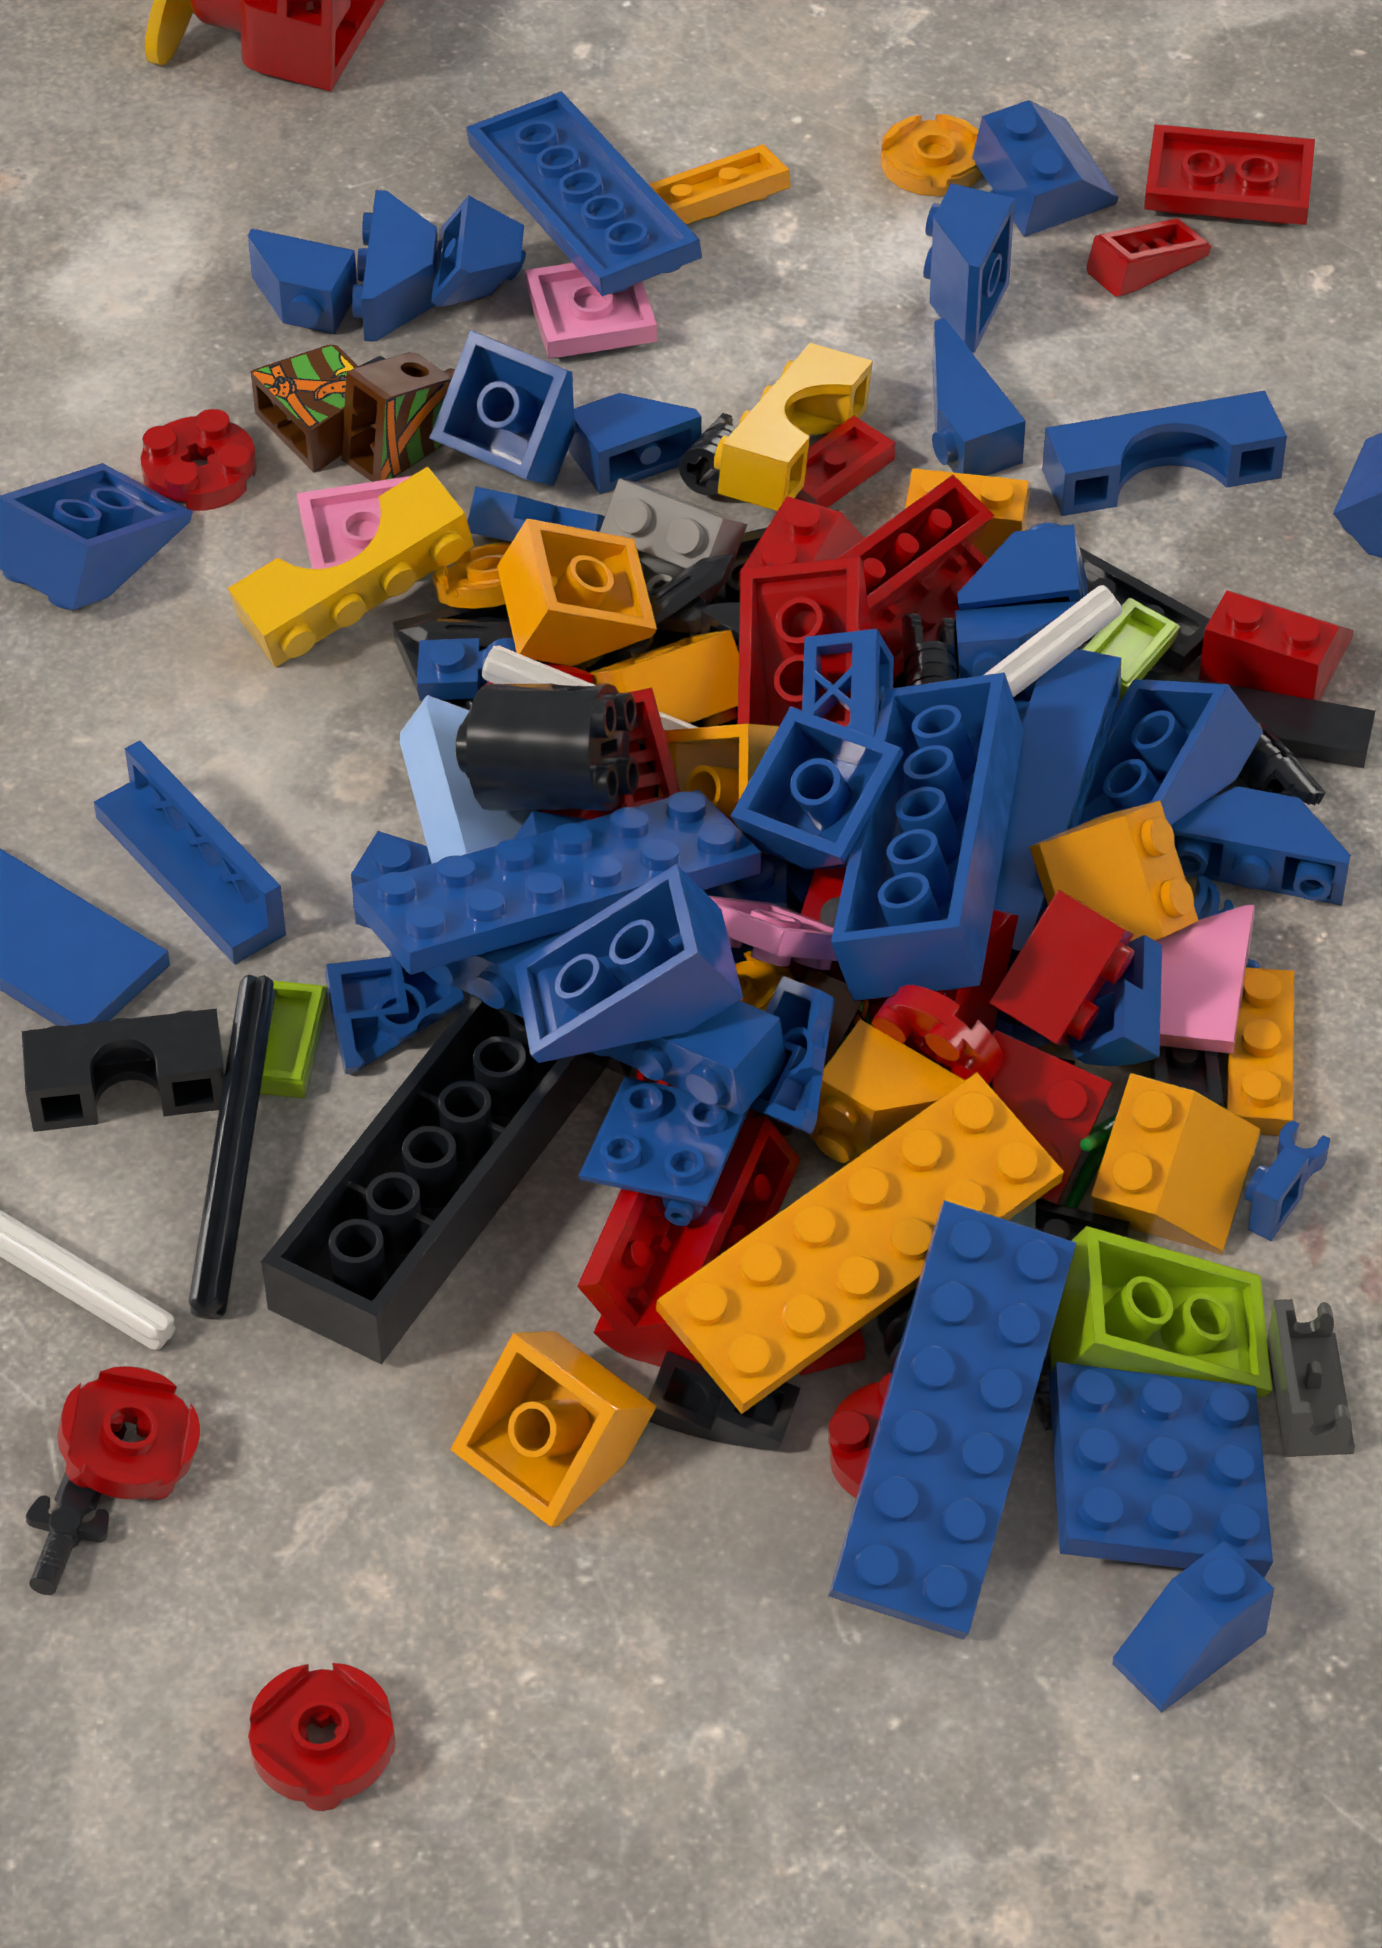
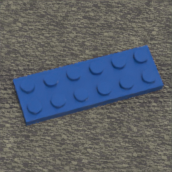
M562 91L466 127L470 147L602 297L611 293L625 291L636 283L662 273L674 272L683 265L702 258L700 239Z
M698 789L691 792H678L669 798L637 807L620 808L612 814L584 822L563 824L555 828V830L523 839L505 840L497 846L469 854L448 856L436 863L408 871L384 874L378 879L353 886V908L405 970L412 975L577 927L675 864H678L702 890L760 874L761 851Z
M944 1200L938 1212L828 1597L964 1640L967 1637L973 1621L1076 1242Z

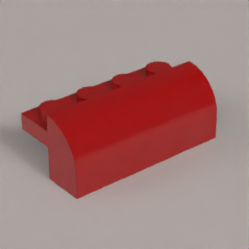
M953 474L838 557L859 556L863 561L870 628L879 631L894 657L893 684L905 675L902 617L905 614L920 615L923 626V642L936 641L937 629L942 618H953L956 620L955 610H960L957 593L988 560L973 543L995 515Z
M767 1116L745 1119L708 1205L703 1206L700 1217L690 1221L687 1226H677L666 1219V1209L664 1208L662 1197L626 1189L620 1190L577 1285L601 1314L593 1333L614 1351L627 1358L659 1367L667 1351L699 1363L656 1311L657 1299L778 1214L801 1159Z

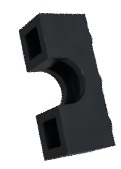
M217 1008L198 1011L185 1010L172 1014L138 1018H117L111 1021L69 1026L56 1025L43 1029L22 1031L25 1093L33 1132L97 1125L99 1098L112 1085L127 1080L143 1081L157 1089L160 1093L163 1117L219 1110L225 1071Z

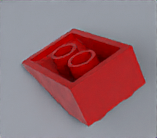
M859 556L741 569L737 724L779 727L790 706L802 710L805 637L871 629L863 561ZM852 652L822 655L821 675L832 685L852 666ZM820 688L821 698L826 693L822 688ZM850 689V690L847 692V694H846V696H847L850 700H851V689ZM838 702L823 719L846 727L850 723V712Z

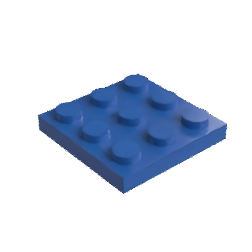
M1056 1362L1049 1376L1060 1554L1187 1568L1221 1542L1226 1541L1265 1578L1273 1564L1256 1386Z

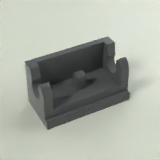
M1293 1299L1273 1301L1267 1345L1284 1457L1346 1455L1354 1453L1355 1444L1351 1416L1347 1404L1336 1334L1333 1333V1311L1326 1302H1322L1318 1306V1317L1316 1319L1302 1323L1297 1322Z

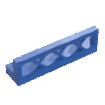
M877 629L805 637L802 711L823 718L839 702L850 712V723L846 727L874 737L883 692L886 689H893L894 657ZM852 652V666L834 685L821 675L822 655ZM820 688L826 691V693L821 698ZM850 689H851V700L846 696L847 692H848ZM849 855L844 864L811 869L800 867V869L802 871H812L815 869H833L847 867Z
M141 740L124 748L130 782L94 801L95 814L98 821L234 965L286 936L281 885Z

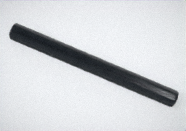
M249 974L244 976L239 982L188 1300L191 1306V1313L198 1318L209 1317L218 1319L227 1310L275 999L274 982L265 975L256 977Z

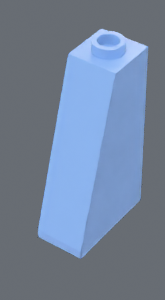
M427 695L401 730L399 742L431 864L448 856L469 854L497 846L502 841L514 839L532 811H490L481 808L474 797L469 778L460 770L456 758L457 731L469 710Z

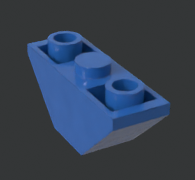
M375 190L373 212L363 213L362 239L363 245H368V248H359L358 281L363 282V285H354L352 308L354 318H363L365 341H377L435 306V304L431 303L438 246L437 227L387 190Z
M1237 786L1206 800L1171 825L1174 833V845L1184 876H1206L1213 881L1239 885L1249 889L1265 890L1301 897L1311 901L1342 905L1351 855L1300 798Z

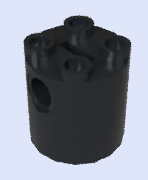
M552 683L485 684L477 691L471 709L463 723L459 726L456 737L458 766L469 778L474 797L481 808L490 811H558L562 809L612 811L620 803L622 795H634L639 780L637 761L635 757L629 756V731L634 729L636 722L634 696L632 693H619L614 685L608 683H600L595 686H570Z

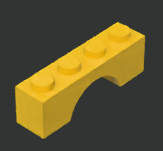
M809 343L794 361L789 360L783 369L781 377L774 385H767L760 401L752 410H745L736 429L729 436L724 435L719 441L714 456V468L720 470L718 494L774 511H778L786 496L795 498L804 487L809 435L828 434L855 415L860 418L867 410L873 360Z
M428 466L378 496L381 512L378 530L370 544L351 560L329 568L308 569L276 558L228 587L239 621L275 668L291 658L304 655L318 641L341 627L353 625L367 611L390 597L405 593L416 581L441 566H447L456 562L465 551L474 547L465 512Z

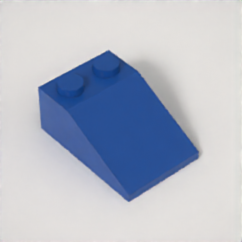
M104 463L0 495V570L3 571V575L7 579L19 584H27L47 595L48 600L53 605L67 610H77L83 606L110 597L190 523L193 512Z
M1133 679L1115 711L1079 825L1102 815L1159 800L1161 801L1166 820L1172 825L1237 779L1263 730L1228 684Z
M675 864L514 966L530 1053L538 1063L685 1033L711 1017L721 1014L729 1006L743 998L722 909L678 864Z

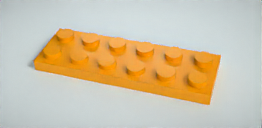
M975 1073L657 1299L656 1311L742 1414L917 1287L938 1212L944 1200L998 1218L1010 1220L1058 1185L1062 1180L1064 1171L978 1073Z

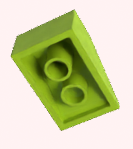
M1088 1226L1072 1240L1076 1242L1050 1337L1052 1370L1056 1362L1256 1386L1257 1397H1266L1272 1391L1261 1275Z

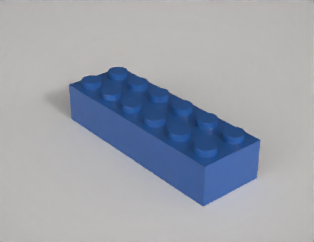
M1005 672L886 689L883 692L874 738L901 747L904 754L849 853L831 939L832 948L853 1001L882 997L889 998L892 993L895 995L898 989L905 985L921 986L934 991L957 990L981 985L1024 735V728Z

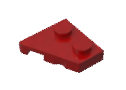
M995 1030L993 1036L1001 1048L1003 1063L993 1077V1091L1064 1171L1061 1182L1041 1196L1055 1204H1059L1083 1152L1080 1142L1091 1134L1114 1083Z

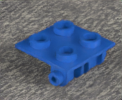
M624 1077L579 1173V1180L662 1197L663 1205L666 1209V1219L674 1225L687 1226L690 1221L698 1219L703 1211V1206L708 1205L751 1105L740 1116L716 1104L707 1105L699 1101L691 1093L678 1087Z

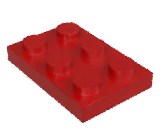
M1154 124L1144 210L1163 211L1170 214L1185 213L1216 216L1223 219L1237 218L1269 221L1276 224L1307 225L1315 139Z

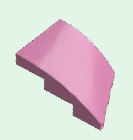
M1244 905L1200 919L1198 922L1177 932L1155 940L1162 945L1160 1046L1234 1053L1246 963L1248 964L1255 905Z

